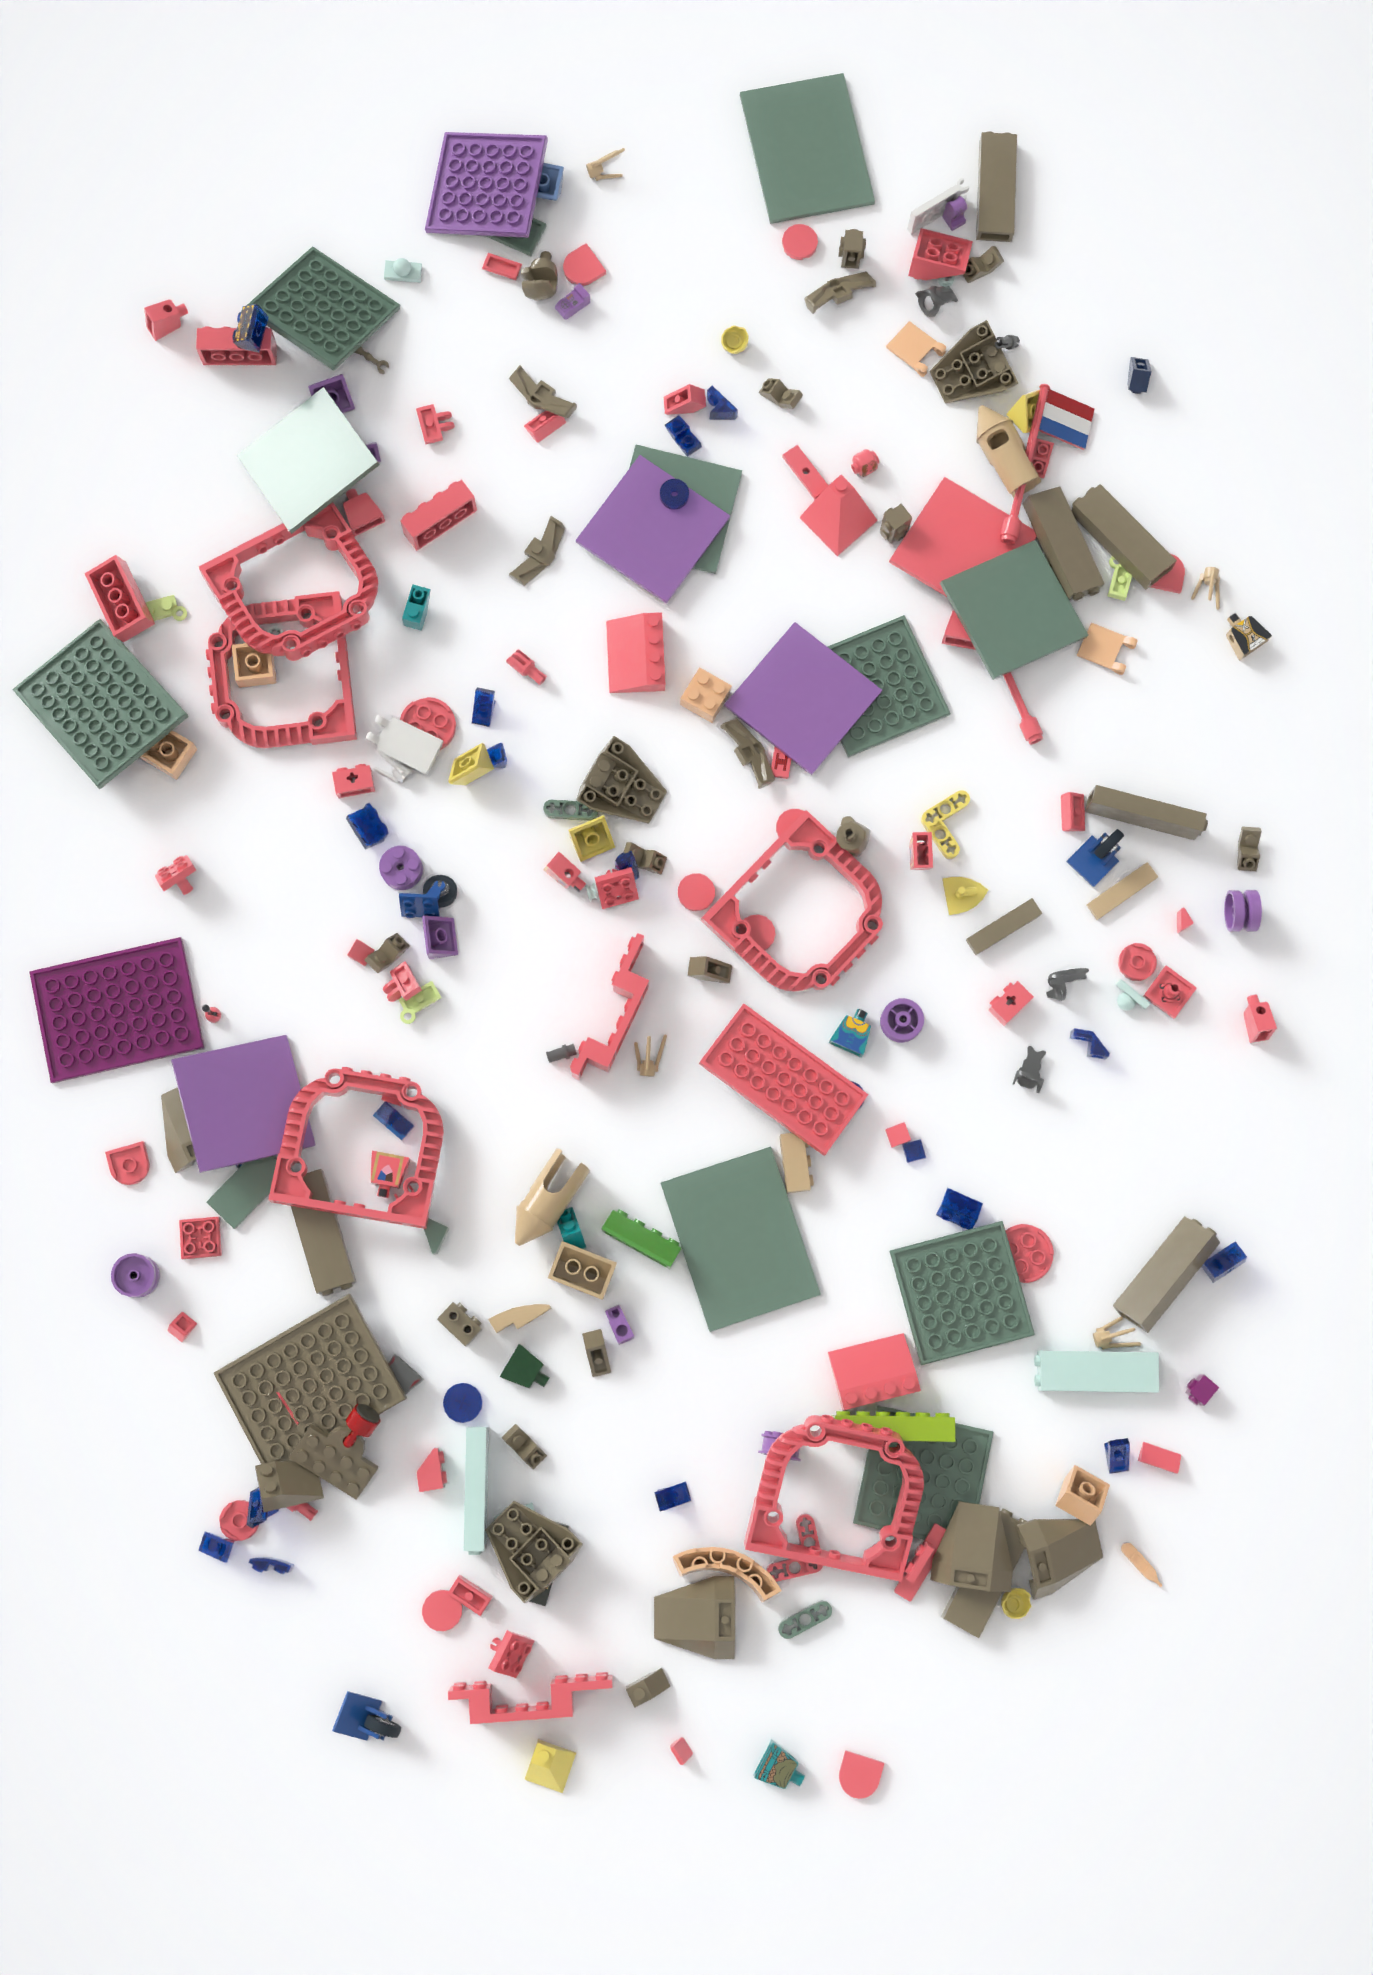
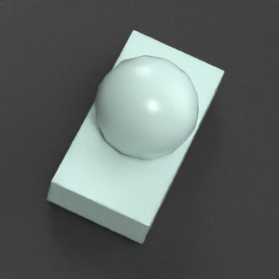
M398 258L396 261L385 260L384 280L421 283L422 263L409 262L405 258Z
M1119 979L1115 984L1123 991L1117 998V1004L1120 1009L1125 1011L1131 1010L1136 1003L1143 1009L1150 1005V1002L1122 979Z

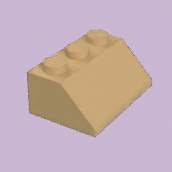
M562 1241L548 1279L603 1300L617 1262Z

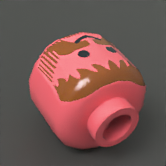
M864 449L853 456L851 468L855 474L866 477L878 469L879 458L873 450Z

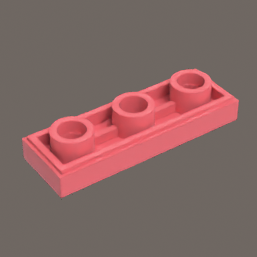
M798 445L782 455V458L815 500L828 486L826 481Z

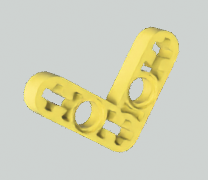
M964 790L955 792L926 810L921 817L922 825L927 832H932V840L947 859H954L959 854L960 847L943 821L969 804L970 796ZM958 796L961 798L965 797L964 803L959 802L954 807L953 803L958 800ZM948 805L951 812L944 814L941 812L940 807ZM936 811H937V814H938L939 816H936V817L933 819V823H931V821H928V822H927V821H926L927 815H928L929 817H932L933 815H935V813H936ZM943 830L945 838L938 839L935 836V832ZM947 839L950 840L947 843L949 847L955 848L954 854H952L951 852L947 853L948 846L946 845V843L943 846L941 845L942 843L946 842Z

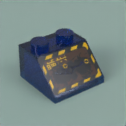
M259 305L242 306V310L237 316V329L234 330L232 336L233 343L238 348L260 353L269 318Z

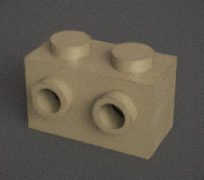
M845 229L844 237L841 236L838 252V257H842L841 268L859 269L860 260L864 259V251L866 249V238H863L864 231Z
M899 504L894 509L891 507L885 511L881 521L880 534L885 540L888 539L890 543L898 542L906 536L905 533L909 531L913 518L906 508Z
M452 1302L437 1320L467 1347L483 1330L480 1327L482 1323L475 1316L470 1318L466 1314L468 1309L460 1302L458 1304ZM456 1313V1319L452 1320L451 1315ZM468 1326L471 1327L470 1333H466L465 1331L466 1327Z

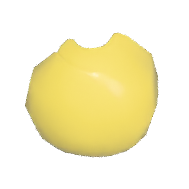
M733 325L727 328L721 335V344L728 353L739 354L748 346L749 335L744 327Z
M1016 1587L1011 1588V1592H1005L1001 1598V1607L1004 1614L1011 1619L1025 1617L1032 1607L1030 1593L1023 1588Z

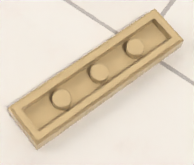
M1146 862L1093 899L1086 906L1096 920H1099L1156 880L1158 875L1149 863Z

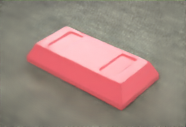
M488 253L482 269L516 280L522 264Z

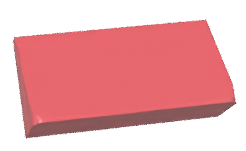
M545 410L525 424L524 427L533 439L539 443L563 426L566 420L562 416Z
M1068 792L1061 795L1062 831H1085L1084 794Z
M1143 1442L1137 1461L1178 1474L1181 1454Z
M462 1575L457 1577L447 1593L479 1616L482 1615L493 1598L492 1595Z

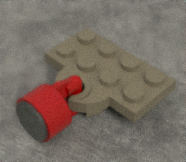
M356 1404L346 1418L348 1427H342L341 1425L327 1434L311 1424L291 1452L289 1458L357 1500L379 1467L362 1455L365 1450V1440L363 1437H370L381 1422L380 1416L372 1407L366 1404Z

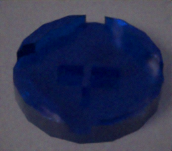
M455 1384L445 1393L443 1399L444 1412L455 1422L465 1423L472 1421L482 1410L483 1400L481 1393L471 1384Z

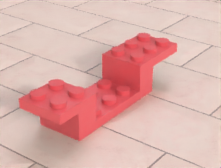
M637 933L636 937H631L627 946L628 954H623L619 963L620 970L619 972L615 971L611 979L613 991L628 998L624 1006L625 1014L624 1016L620 1015L616 1023L617 1031L616 1033L612 1032L607 1042L608 1046L590 1037L586 1041L583 1040L578 1049L580 1055L578 1059L574 1058L570 1065L572 1077L580 1080L587 1063L609 1073L649 988V980L631 972L644 945V935Z
M597 1672L595 1676L589 1677L588 1673L576 1674L575 1678H568V1675H556L550 1684V1705L548 1701L537 1702L536 1706H529L528 1703H518L516 1707L508 1708V1704L496 1705V1708L493 1709L492 1685L487 1684L485 1680L475 1681L473 1685H466V1682L454 1683L448 1690V1700L469 1699L470 1724L573 1717V1691L613 1688V1677L608 1675V1672Z

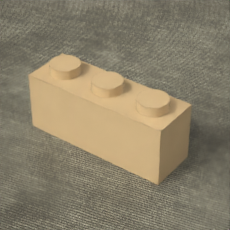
M793 1133L780 1134L779 1139L787 1194L810 1191L811 1186H814L813 1175H809L808 1167H811L810 1155H806V1148L809 1145Z

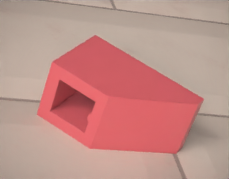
M439 1447L433 1448L416 1472L419 1492L445 1488L444 1484L448 1483L446 1471H442L441 1464L445 1463L444 1453L439 1450Z

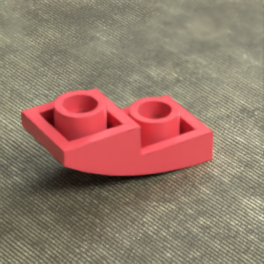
M1037 438L1031 462L1039 477L1044 479L1054 443Z

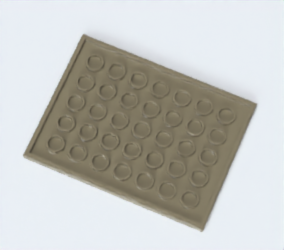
M351 1294L337 1300L213 1373L261 1464L273 1461L295 1462L289 1456L311 1424L327 1434L341 1425L342 1427H348L346 1418L356 1404H366L380 1415L408 1399ZM276 1392H279L281 1394L286 1404L292 1411V1416L290 1415V1413L288 1412V1410L286 1409L282 1400L279 1398ZM293 1418H295L299 1422L298 1425L296 1424Z

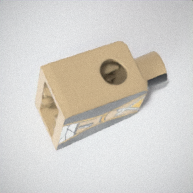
M1234 613L1227 619L1232 628L1227 632L1226 637L1239 661L1268 642L1272 637L1271 633L1252 616L1241 620Z

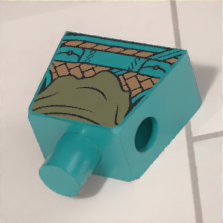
M772 1739L753 1774L755 1779L782 1789H786L789 1782L800 1787L805 1778L804 1774L796 1770L799 1764L798 1760Z

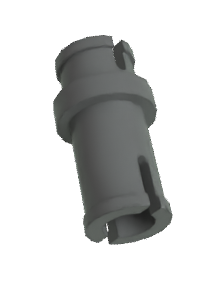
M1011 334L995 339L999 341L995 342V346L998 349L1006 348L1011 350L1018 347L1019 344L1017 343H1020L1019 337Z
M574 1043L567 1046L564 1044L561 1048L547 1051L546 1055L549 1063L564 1058L566 1060L570 1059V1056L577 1055Z

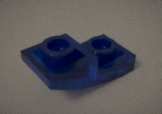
M680 415L664 425L675 443L687 457L702 447L701 442L690 431V426Z
M629 851L618 855L615 860V869L619 871L631 867L634 879H638L639 870L633 853Z
M253 1557L248 1562L252 1564L251 1568L258 1572L268 1571L271 1566H274L273 1570L283 1575L285 1572L290 1573L295 1565L274 1557Z

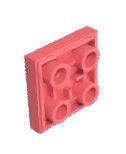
M219 1216L179 1220L182 1260L222 1256Z

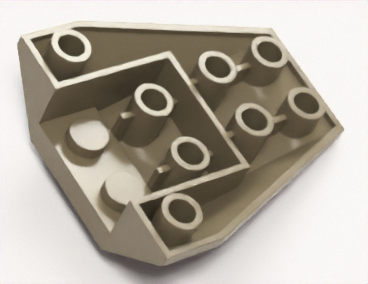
M987 320L971 328L929 371L945 404L1002 393L1019 384L1002 349L996 348L995 342L998 341L995 340L996 337Z
M612 736L598 754L583 780L576 800L594 811L649 824L664 799L667 790L630 745L616 736Z
M177 1087L161 1095L167 1156L175 1173L193 1166V1162L196 1161Z
M513 1501L485 1529L510 1588L523 1603H527L542 1593L574 1561L583 1546V1543L571 1530L516 1501Z
M959 1501L932 1559L930 1580L949 1586L989 1592H1011L1013 1568L1000 1507Z
M1033 1519L1017 1524L1020 1543L1027 1549L1033 1579L1029 1580L1034 1600L1055 1593L1103 1558L1096 1521L1091 1526L1079 1519Z
M713 1576L655 1596L654 1639L712 1659H735L734 1576Z

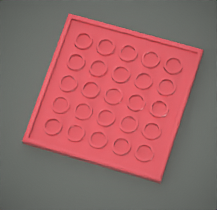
M944 477L890 558L889 563L946 596L940 585L941 581L1032 542L1037 536L1034 529L1022 523L1019 537L1015 544L1009 545L1001 542L1000 533L1003 520L1009 515Z

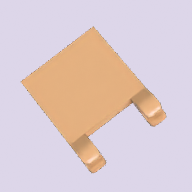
M910 321L886 345L889 351L911 366L921 377L927 374L928 367L920 361L931 349L942 357L946 353L945 350L947 348L943 343L937 342Z
M1091 622L1087 631L1088 636L1083 640L1077 656L1111 669L1119 675H1123L1126 665L1115 662L1122 644L1130 649H1135L1138 640Z

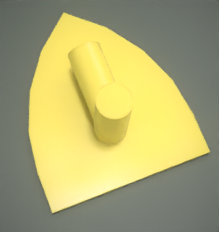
M942 878L949 915L967 912L976 907L989 891L981 883L969 878Z

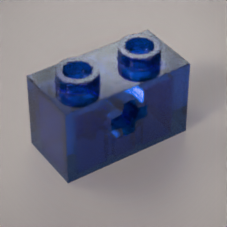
M1235 1241L1207 1259L1202 1265V1269L1212 1283L1244 1264L1247 1256Z

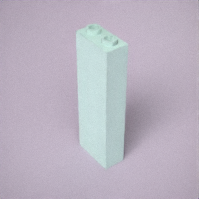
M1037 1351V1355H1034V1366L1037 1367L1034 1384L1035 1387H1038V1391L1159 1393V1352Z
M466 1427L463 1551H468V1555L482 1554V1551L486 1550L487 1544L485 1529L487 1528L489 1427Z

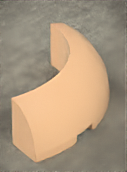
M703 1547L686 1550L673 1556V1561L680 1577L703 1570L728 1573L746 1583L755 1592L761 1603L782 1591L767 1570L756 1563L755 1560L734 1550L720 1547Z

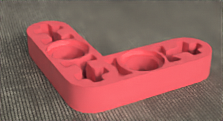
M808 1514L799 1515L796 1519V1528L800 1545L804 1546L805 1539L812 1537L815 1541L814 1546L820 1548L814 1519ZM804 1517L806 1520H810V1524L807 1527L809 1532L813 1530V1534L802 1536L801 1533L805 1532V1528L800 1526V1522H803ZM787 1559L769 1564L766 1570L770 1573L773 1571L774 1566L778 1570L784 1569L782 1564H785L787 1576H784V1572L778 1573L777 1578L771 1575L778 1582L817 1573L823 1566L816 1565V1569H814L813 1566H809L808 1562ZM792 1562H798L800 1565V1570L796 1574L791 1573L789 1570Z

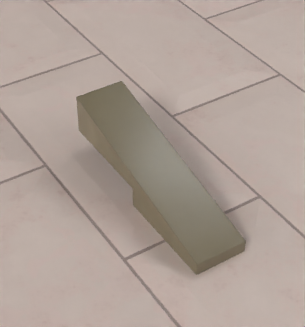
M1031 898L968 937L966 942L974 954L978 955L1005 939L1008 935L1034 921L1043 913L1034 899Z

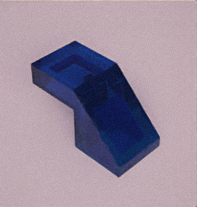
M1077 1028L1070 1031L1069 1039L1088 1042L1086 1057L1104 1060L1109 1057L1110 1053L1093 1031Z

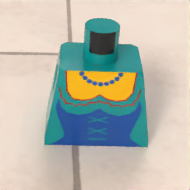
M857 1009L854 1017L846 1015L828 1043L862 1058L871 1025L864 1022L868 1013Z

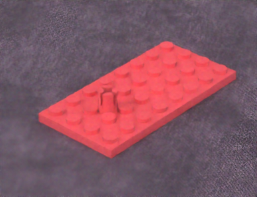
M744 1003L699 1062V1065L823 1156L827 1154L869 1095Z

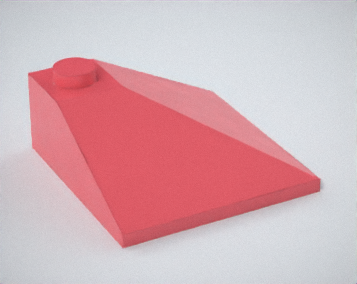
M921 228L908 276L917 280H931L965 274L973 241Z
M842 474L829 484L800 516V519L837 557L877 522L876 517L859 493Z

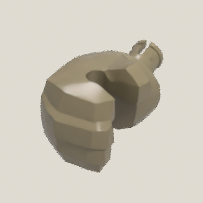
M549 251L541 252L540 258L534 259L530 267H525L521 270V277L526 280L522 282L524 295L534 301L549 299L557 292L558 273L555 263L551 261L552 255Z
M851 816L843 817L841 826L836 834L837 843L851 855L860 857L868 845L871 830L856 822Z

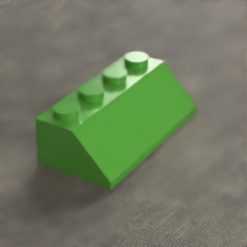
M620 1209L617 1212L612 1210L601 1228L602 1232L670 1270L681 1251L680 1243L672 1238L667 1240L661 1237L663 1233L654 1228L650 1231L644 1227L646 1225L644 1222L636 1218L634 1221L627 1218L629 1214Z

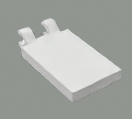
M960 178L957 181V185L955 184L911 211L907 227L910 235L942 217L947 202L954 201L958 196L969 191V185L966 187L961 186L964 183V178ZM967 195L962 196L966 201Z
M377 715L374 722L384 728L380 736L369 732L366 739L378 745L376 750L380 749L388 757L428 775L444 741L393 716L389 721Z

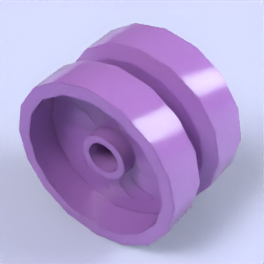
M1229 890L1227 892L1224 902V919L1229 932H1240L1242 928L1247 932L1259 930L1262 919V905L1260 894L1257 890H1245L1243 894L1240 890Z
M137 1253L126 1254L120 1257L114 1263L111 1270V1282L115 1290L121 1295L141 1298L151 1294L158 1286L160 1280V1271L156 1262L150 1257ZM135 1272H136V1273H137V1277H136L135 1279H133V1275H136V1274H135Z

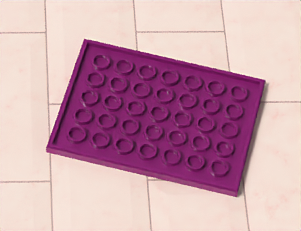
M182 937L29 971L50 1082L52 1084L205 1049Z

